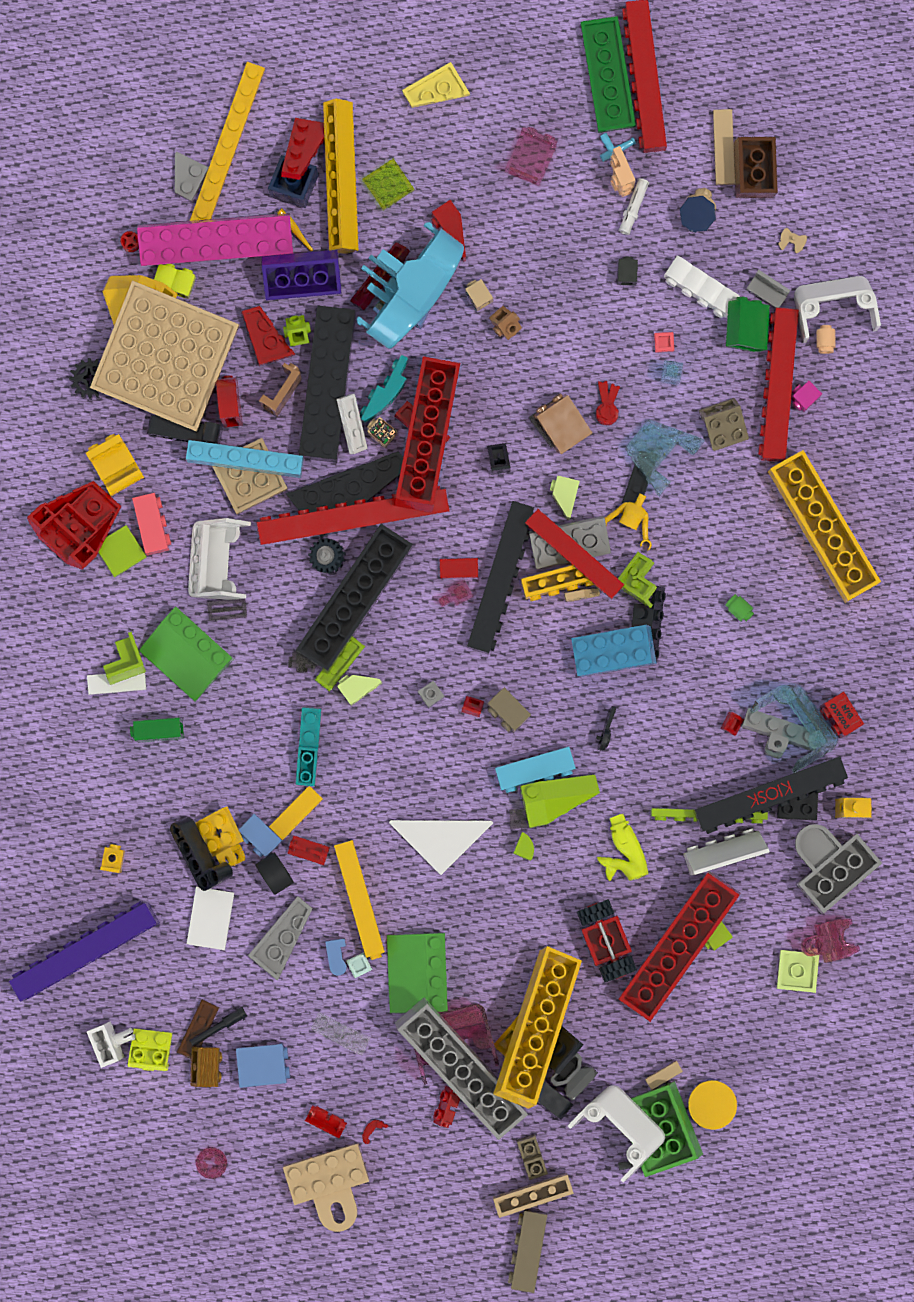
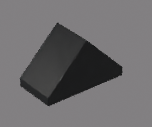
M506 443L488 445L491 475L510 472L511 467Z

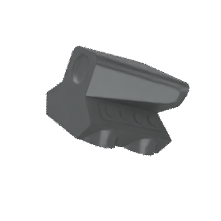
M576 1053L559 1075L554 1072L551 1077V1082L555 1086L565 1084V1095L572 1101L598 1074L592 1066L585 1065L581 1067L582 1057L578 1053Z

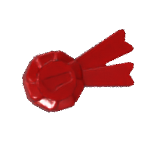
M598 381L602 404L596 408L595 417L600 424L610 426L618 419L619 410L614 405V401L620 386H615L612 383L608 393V382L602 383Z

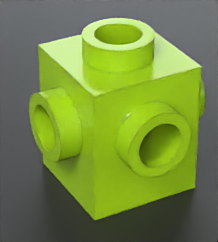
M304 315L285 318L286 326H283L285 338L289 337L290 346L309 343L308 333H311L309 322H305Z

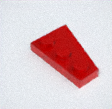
M260 306L241 312L258 366L295 356L294 351L290 349L283 336L279 334Z

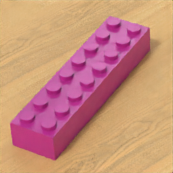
M290 213L138 225L137 227L141 266L293 254Z

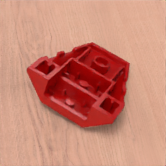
M92 481L72 490V492L64 496L56 497L55 500L40 504L27 516V520L38 538L66 564L83 570L96 558L121 509V505L97 483Z

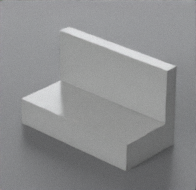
M760 270L757 271L746 288L747 291L773 308H780L790 292L788 288Z

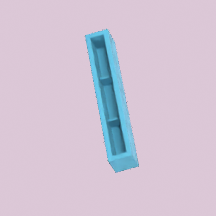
M192 440L188 441L186 454L188 463L301 478L304 463L303 456Z

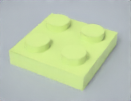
M780 950L776 989L816 993L819 954Z

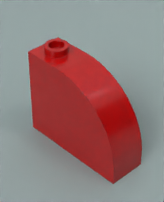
M223 376L221 377L222 379L216 381L220 420L224 428L243 426L237 378Z

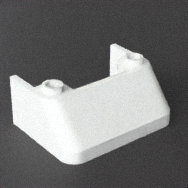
M856 276L799 286L794 293L796 309L799 310L798 322L802 343H806L809 339L806 319H811L818 315L820 310L819 303L856 297L859 307L869 309L873 332L877 331L881 326L876 296L869 281L863 276Z
M222 518L197 521L192 528L188 592L191 597L225 600L246 598L245 594L236 593V586L233 581L227 580L229 545L236 542L239 538V528L251 526V522Z
M611 1085L591 1101L568 1127L570 1129L573 1128L584 1117L591 1122H598L606 1116L633 1143L626 1153L627 1159L633 1167L621 1179L622 1182H625L663 1144L665 1133L619 1086Z

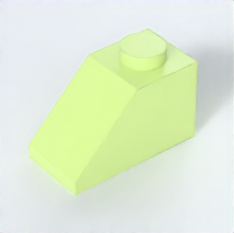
M557 475L556 480L552 479L550 491H553L552 497L564 517L570 520L580 481Z
M346 675L338 681L340 684L337 687L352 706L381 685L382 682L377 678L357 675L349 677Z

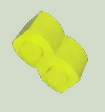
M173 264L158 265L154 280L167 285L178 294L177 296L189 299L196 276L189 269L182 268V270L175 269Z

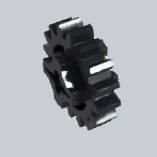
M88 358L87 363L82 359L80 366L75 364L76 371H70L74 375V377L69 378L71 382H74L70 386L72 389L77 388L75 390L76 395L82 393V399H85L86 395H88L90 400H92L94 395L98 399L100 398V392L90 388L91 383L89 385V382L86 380L89 378L90 373L94 378V368L99 366L98 359L94 363L91 358ZM78 383L86 385V390H83Z

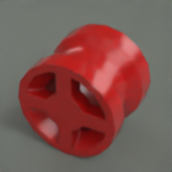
M127 231L121 236L120 242L125 251L135 252L139 249L138 235L135 232Z

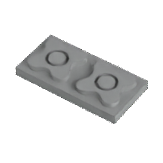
M604 516L558 525L593 557L611 553ZM534 531L529 532L536 569L568 563L565 558Z

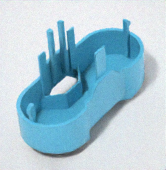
M430 222L425 223L423 226L435 235L416 260L406 261L403 264L384 249L380 252L377 259L372 255L369 256L368 259L392 276L388 283L365 265L361 268L385 286V292L373 283H370L367 287V290L384 301L385 304L371 324H368L360 317L356 319L357 324L367 328L366 333L388 349H392L433 307L453 276L464 252L463 244L442 228L438 231Z

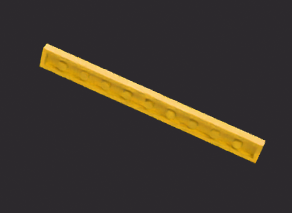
M250 62L246 63L190 221L212 219L265 67Z

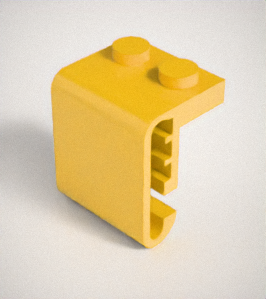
M119 434L108 436L105 438L104 443L100 445L98 443L94 444L86 452L87 457L111 496L144 478Z

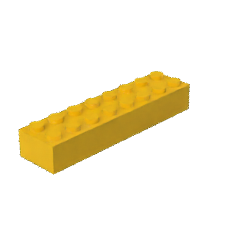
M804 450L770 468L768 471L770 477L843 601L847 603L881 582Z
M548 946L539 951L493 1095L528 1109L537 1105L582 960Z

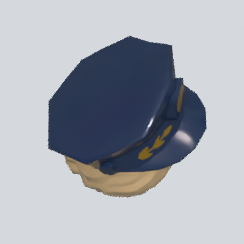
M707 188L697 189L695 195L688 196L680 208L681 224L688 228L690 232L707 231L716 220V204L711 199V191Z

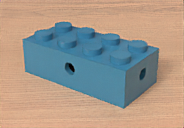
M649 625L571 638L577 676L579 677L657 664L651 626Z

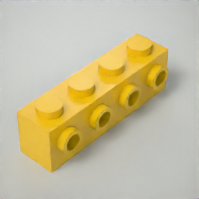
M572 565L521 579L525 600L530 599V602L542 599V595L548 594L549 597L560 594L559 591L567 589V592L577 590L579 585L585 584L586 587L594 585Z

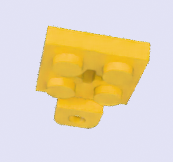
M228 806L195 822L212 857L216 856L219 864L226 862L225 857L230 866H235L245 861L244 851L239 844L244 840ZM217 829L222 830L220 836L217 834Z

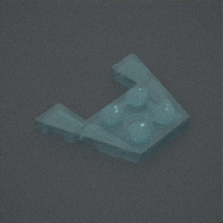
M649 419L628 443L625 450L637 467L644 473L648 483H651L655 493L660 497L671 481L656 471L659 465L677 444L694 455L705 440Z

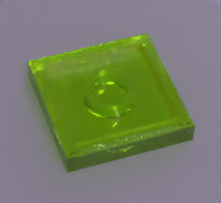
M394 158L362 179L383 211L415 191Z

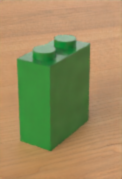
M736 297V300L728 301L726 347L750 352L766 351L770 305L762 304L760 300L748 301L747 297Z
M181 718L133 721V726H130V735L138 743L184 739L183 720Z

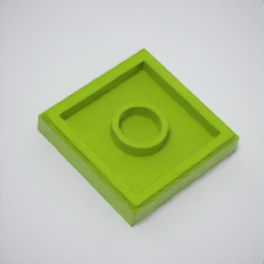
M127 525L106 537L99 550V554L114 577L119 576L147 558Z

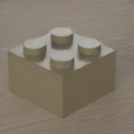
M505 687L487 704L489 707L487 711L495 719L499 717L503 721L501 726L508 733L510 731L515 733L531 717V714Z

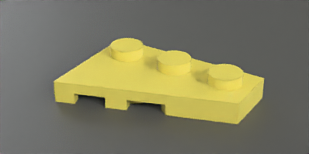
M451 62L402 90L412 108L470 96L468 89Z

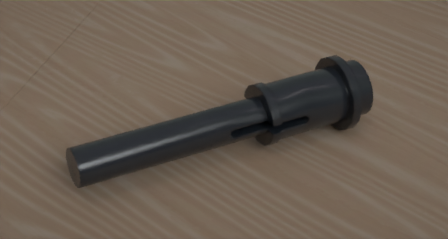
M236 1007L237 1010L222 1017V1021L190 1039L189 1041L194 1047L225 1027L229 1028L242 1019L244 1021L247 1014L243 1007Z

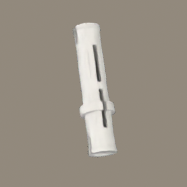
M638 179L627 210L623 213L624 218L618 231L624 235H630L634 221L638 218V210L649 185V182L645 179Z

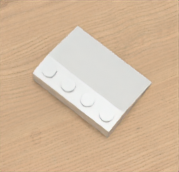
M752 828L743 831V836L735 837V834L723 837V842L717 843L716 840L706 842V847L699 849L698 845L687 848V853L683 854L691 876L769 853L770 851L760 832H754Z

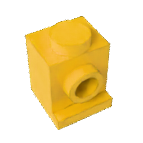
M110 844L109 848L105 847L100 870L121 873L125 850H121V846ZM112 854L116 857L114 862L109 860V856Z

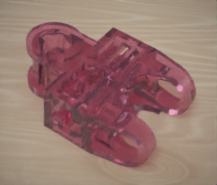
M837 919L814 925L817 935L807 937L802 941V952L806 956L823 955L824 963L847 958L859 952V945L848 944L844 939L845 930L849 928V925L853 924L852 919Z

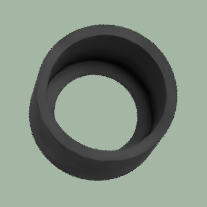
M275 852L255 864L274 895L294 883Z

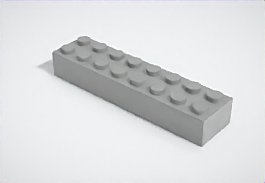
M425 997L395 1022L397 1030L498 1140L528 1115L525 1107L493 1095L498 1077Z

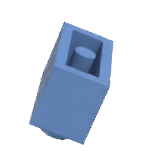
M253 814L239 829L246 844L252 843L255 846L253 851L260 857L263 855L265 857L269 856L283 841L256 814Z

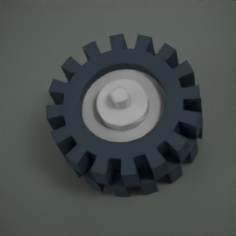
M328 538L319 539V542H314V547H310L311 553L308 554L311 557L309 562L313 564V568L326 574H331L334 571L337 572L339 567L342 568V562H345L344 555L346 554L339 542Z

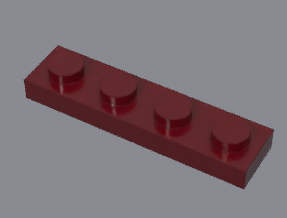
M397 242L388 251L389 254L400 262L405 261L411 252L407 247ZM378 265L373 270L375 274L386 282L392 277ZM370 275L350 300L354 306L365 310L375 297L373 293L367 290L369 284L373 283L381 290L383 288V285Z

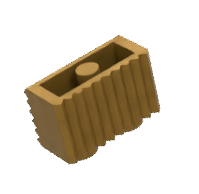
M192 1047L190 1085L193 1087H218L222 1078L219 1071V1063L222 1061L220 1048Z

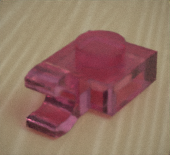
M463 580L449 587L448 591L450 594L443 596L438 601L441 607L453 601L458 606L474 596L466 581Z

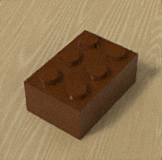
M738 137L735 140L736 198H773L778 193L776 137Z

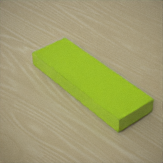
M352 637L330 672L326 674L321 671L315 681L330 692L365 646Z

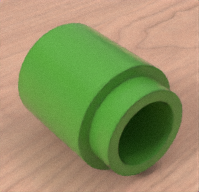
M736 594L725 605L728 607V611L740 622L743 620L747 622L754 614L752 612L754 608Z

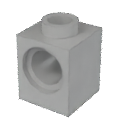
M434 681L418 691V694L428 708H431L445 698Z

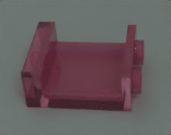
M523 127L512 156L505 167V173L540 186L558 141L549 134L542 135L537 133L538 131L532 127Z

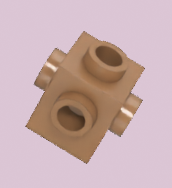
M504 306L489 317L495 326L493 328L494 332L499 337L503 336L507 340L515 336L522 329L518 322L520 320L518 315L514 311H509Z

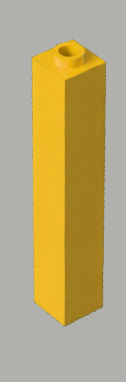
M351 840L334 845L366 958L370 957L371 960L381 958V953H384L385 950L354 842Z

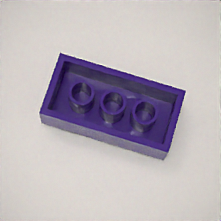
M338 250L262 256V273L266 300L342 294Z

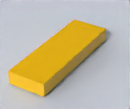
M308 786L269 828L284 840L323 798L313 788Z

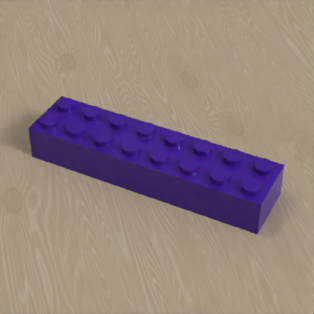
M143 901L131 906L132 910L130 912L123 911L115 915V920L111 923L109 921L103 922L97 926V931H88L80 936L81 940L78 942L71 941L63 946L64 950L60 952L55 950L46 955L47 960H38L29 965L30 969L28 971L20 970L13 974V979L9 983L19 1001L22 1002L30 999L158 925L160 922L150 904L143 903Z

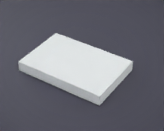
M196 887L187 944L225 950L234 900L233 892L214 889L203 891Z

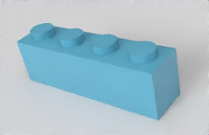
M570 747L497 767L495 771L501 791L505 790L506 793L516 791L517 786L535 783V781L541 779L543 781L554 780V776L561 774L562 777L572 775V770L576 768Z

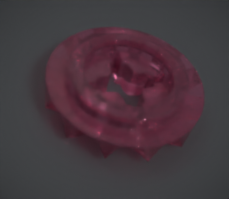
M206 1148L201 1151L196 1160L198 1173L208 1179L220 1177L227 1168L225 1154L217 1148ZM215 1156L214 1163L219 1167H212L207 1171L208 1164L203 1160H211Z

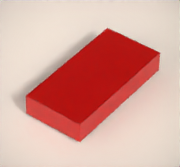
M478 558L440 559V579L478 578Z

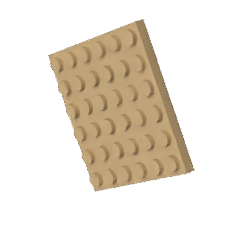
M132 281L90 388L198 431L216 386V381L220 376L240 324Z

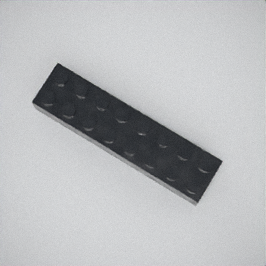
M317 305L299 456H303L304 459L338 463L342 420L337 399L346 396L356 311L354 309Z
M380 524L297 647L296 654L328 674L412 550L413 544L383 524Z

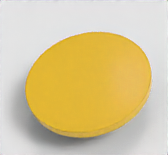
M710 1080L700 1083L693 1089L689 1097L688 1109L692 1119L699 1126L716 1130L725 1127L733 1120L737 1111V1100L734 1092L726 1084Z

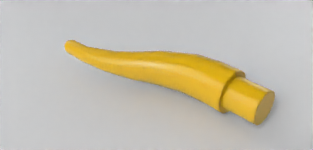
M281 208L276 213L284 214L286 212ZM290 216L291 232L310 251H313V248Z

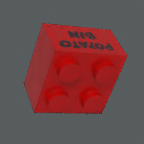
M844 691L820 705L821 710L819 712L825 721L829 720L832 725L830 730L835 737H845L864 725Z

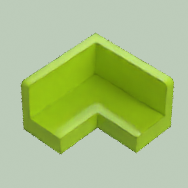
M637 552L618 579L625 584L622 588L625 593L651 608L653 605L648 599L657 587L644 577L654 565V562Z
M128 632V638L115 642L121 660L103 666L110 685L146 672L132 632Z

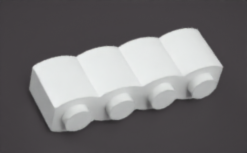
M679 256L675 258L664 275L667 284L672 287H680L684 295L690 298L691 296L698 299V304L705 308L707 306L714 310L713 313L720 318H727L728 301L736 300V297H740L737 293Z

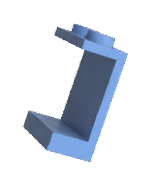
M284 1043L236 1048L240 1088L287 1083V1079L290 1078V1068L285 1065V1059H288V1048L284 1047Z

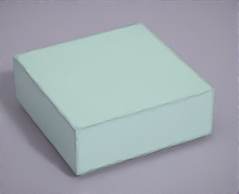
M364 952L347 960L354 978L372 970Z

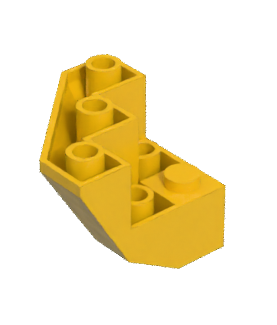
M142 275L110 276L102 291L114 325L132 281L174 298L178 295L164 283Z

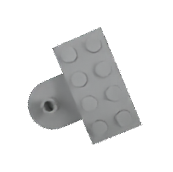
M813 824L802 828L795 839L797 854L811 869L796 885L821 914L829 910L882 864L858 834L852 835L841 845L827 828Z

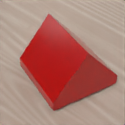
M466 696L461 712L480 718L484 701Z
M728 712L720 729L736 736L744 719L734 712Z

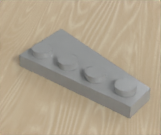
M297 896L248 955L277 981L313 909L299 896Z

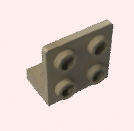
M735 398L699 410L700 417L706 425L713 451L749 439L741 407Z

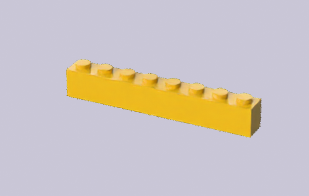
M335 98L323 102L329 250H338V253L348 254L359 251L353 102Z

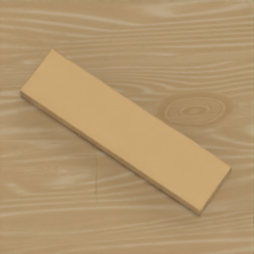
M732 109L713 110L716 185H735Z

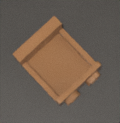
M284 363L282 365L284 372L289 376L275 398L271 400L263 394L259 400L261 407L278 417L302 380L299 368L292 363L289 365Z
M560 393L552 398V403L547 406L544 404L536 409L537 413L534 414V417L539 421L551 439L555 450L559 454H563L591 435L592 431L567 394L562 395Z

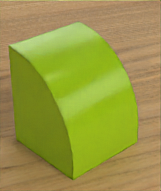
M522 832L513 854L531 861L534 855V845L530 837Z

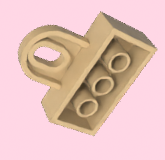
M358 1142L283 1166L294 1205L314 1200L320 1222L325 1228L334 1232L347 1230L354 1224L357 1217V1205L351 1187L369 1182L370 1180ZM335 1202L342 1205L345 1214V1220L341 1223L336 1222L332 1214L331 1205Z

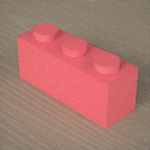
M155 493L132 498L145 554L148 556L168 551V545L172 544L170 535L165 534L164 530L167 522L165 515L161 516L160 508H163L161 498L157 497Z

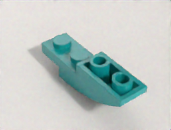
M401 355L399 359H395L392 365L394 370L391 376L387 375L383 383L386 386L385 388L377 386L376 390H371L368 396L370 402L368 406L364 405L360 412L362 423L365 424L380 415L400 394L407 382V378L401 376L408 363L407 357Z
M302 707L296 785L315 786L322 708Z

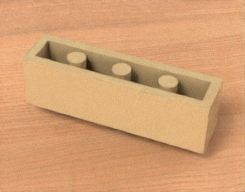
M564 1173L494 1196L493 1200L498 1216L501 1218L574 1193L568 1174Z

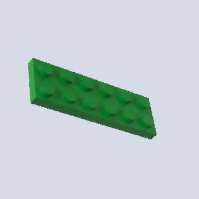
M618 16L580 22L598 133L635 128L636 123Z

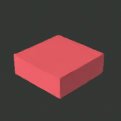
M673 332L654 333L655 353L674 352Z

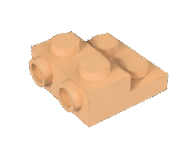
M618 146L613 149L610 165L613 169L610 182L613 190H618L619 195L624 197L632 193L631 190L634 189L636 180L621 147Z

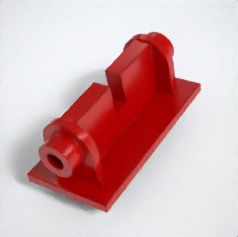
M293 835L287 854L324 865L330 847Z
M445 1086V1089L442 1090L440 1104L433 1115V1123L446 1128L452 1125L456 1113L450 1110V1107L457 1108L460 1101L458 1095L448 1086Z
M312 1105L305 1119L311 1125L337 1138H340L347 1124L344 1121L345 1119H341L333 1114L331 1116L328 1115V1111L318 1107V1105L316 1107Z

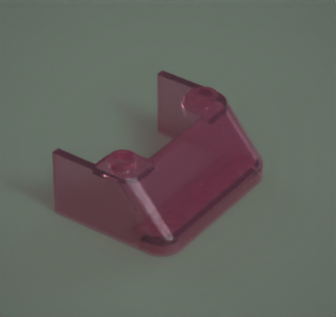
M472 1004L439 1013L463 1040L472 1038L475 1047L480 1050L491 1048L495 1066L499 1065L488 1019L482 1005ZM415 1050L421 1078L424 1085L428 1083L423 1066L428 1065V1063Z

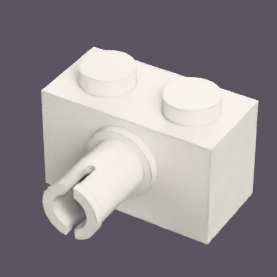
M110 1021L87 1031L101 1068L125 1057L120 1045L135 1040V1034L127 1036L134 1032L132 1028L116 1034Z

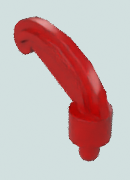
M380 1120L371 1121L363 1132V1142L369 1144L370 1140L368 1138L376 1128H388V1124H384V1121Z

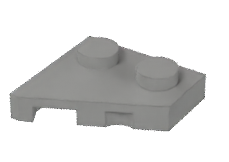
M176 151L175 194L192 202L209 167Z

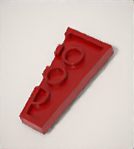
M295 118L281 177L298 180L302 178L310 165L311 159L315 157L318 148L325 141L324 122Z

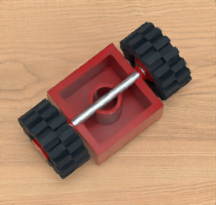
M609 899L594 903L577 911L582 926L592 922L596 923L581 929L594 965L598 966L611 961V963L599 968L604 983L621 978L637 970L631 955L618 960V957L632 952L618 915L606 920H600L614 914Z

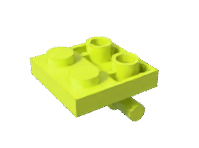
M134 1029L135 1040L131 1041L128 1067L142 1068V1070L168 1071L172 1033Z

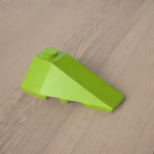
M596 775L541 781L521 786V796L529 828L547 825L576 806L600 794Z

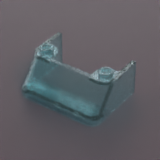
M798 684L781 685L758 698L750 710L753 714L775 700L781 704H789L810 733L808 746L812 752L797 760L791 770L793 773L832 751L838 743V738L803 687Z

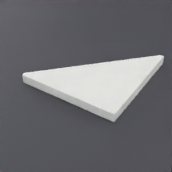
M391 820L389 822L440 875L493 824L492 821Z

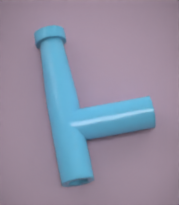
M607 133L600 136L608 150L600 155L603 162L611 158L613 149L616 148ZM632 137L618 146L624 151L630 146L635 145L636 141Z

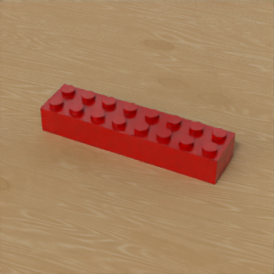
M425 356L422 358L395 506L433 513L460 363Z
M708 871L621 994L619 1000L651 1022L741 893Z

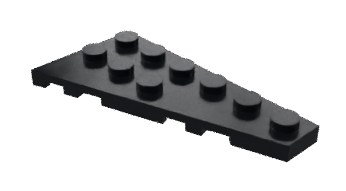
M399 451L309 486L307 485L293 492H288L286 496L299 511L309 509V513L316 512V508L328 506V509L336 508L335 504L346 502L347 506L354 505L356 500L365 499L368 502L400 476L403 456ZM326 533V534H320L319 536H320L321 538H323V537L326 536L328 533Z

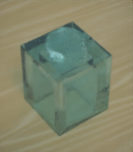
M664 360L660 382L679 386L683 363Z

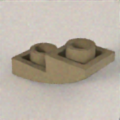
M535 1134L516 1140L529 1180L547 1175L548 1173Z

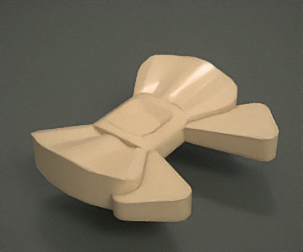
M785 228L780 237L781 242L778 244L780 249L784 250L789 242L793 243L795 253L797 254L803 250L807 236H798L791 233L788 228Z

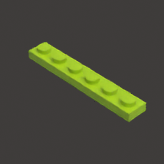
M651 809V817H655V821H666V817H674V821H686V818H693V822H697L693 810ZM755 812L753 813V818L747 819L751 820L752 824H763V820H768V812L764 814ZM742 817L735 820L736 823H744Z

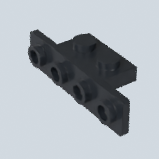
M656 586L657 588L652 594L651 604L653 606L651 608L644 604L634 603L631 626H651L656 663L659 658V640L662 636L661 621L664 617L663 604L666 599L665 588Z

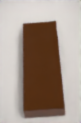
M203 999L201 1000L177 1053L192 1059L191 1048L193 1046L189 1040L211 1027L220 1007ZM203 1041L195 1045L194 1047H201Z

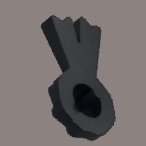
M611 706L607 713L601 736H596V739L599 740L597 750L604 751L609 745L611 730L609 728L616 712L615 706Z

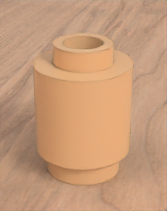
M822 325L820 329L816 330V346L820 354L834 353V348H836L835 329L831 325Z

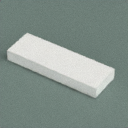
M355 394L338 398L337 403L349 454H356L368 449Z
M145 673L112 685L109 684L106 674L87 675L88 695L147 690Z

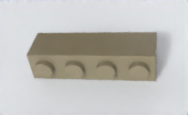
M527 1209L524 1210L523 1214L519 1213L518 1225H521L520 1233H516L514 1244L518 1245L517 1253L513 1252L511 1264L515 1265L513 1272H509L508 1283L511 1284V1289L535 1292L547 1213Z

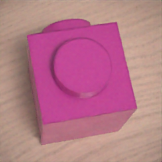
M810 381L803 386L799 384L792 391L794 394L791 398L793 401L792 405L798 411L802 410L805 412L820 398L822 393Z

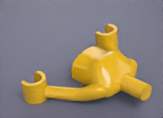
M639 493L635 503L625 502L604 518L607 526L609 521L623 512L619 522L634 530L638 529L642 521L643 540L640 547L643 542H648L650 544L648 550H650L652 543L648 539L649 516L646 509L642 507L646 496Z

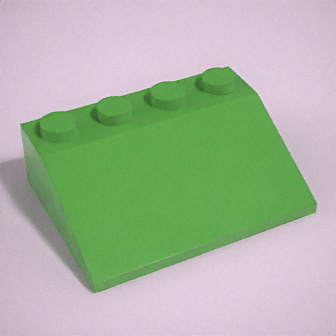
M176 606L139 650L195 702L234 660Z
M445 933L387 935L390 1013H406L424 997L437 1012L448 1011Z
M675 1081L631 1098L665 1133L663 1144L641 1166L645 1177L696 1160L703 1155Z

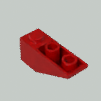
M449 200L432 211L433 218L431 222L436 229L442 228L463 244L464 252L461 259L465 262L466 252L461 214L452 201Z

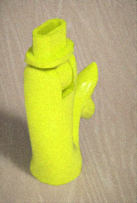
M624 814L609 818L612 825L610 830H612L613 843L628 858L629 862L618 858L597 857L599 863L606 867L607 879L611 881L617 870H621L629 881L649 875L641 845L632 827L627 825L629 821H626Z

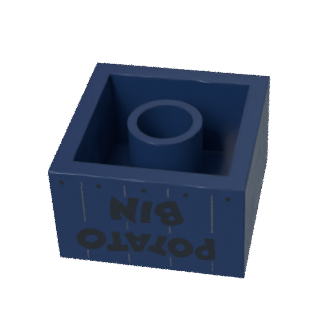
M281 155L268 186L270 197L306 209L319 176L317 166L310 164L300 180L281 177L285 156Z

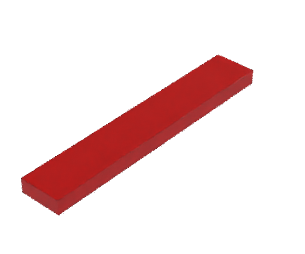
M539 509L525 522L530 529L611 600L625 585Z

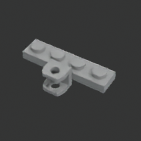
M751 708L747 709L742 728L769 736L765 746V754L777 759L782 757L788 743L815 752L821 732Z

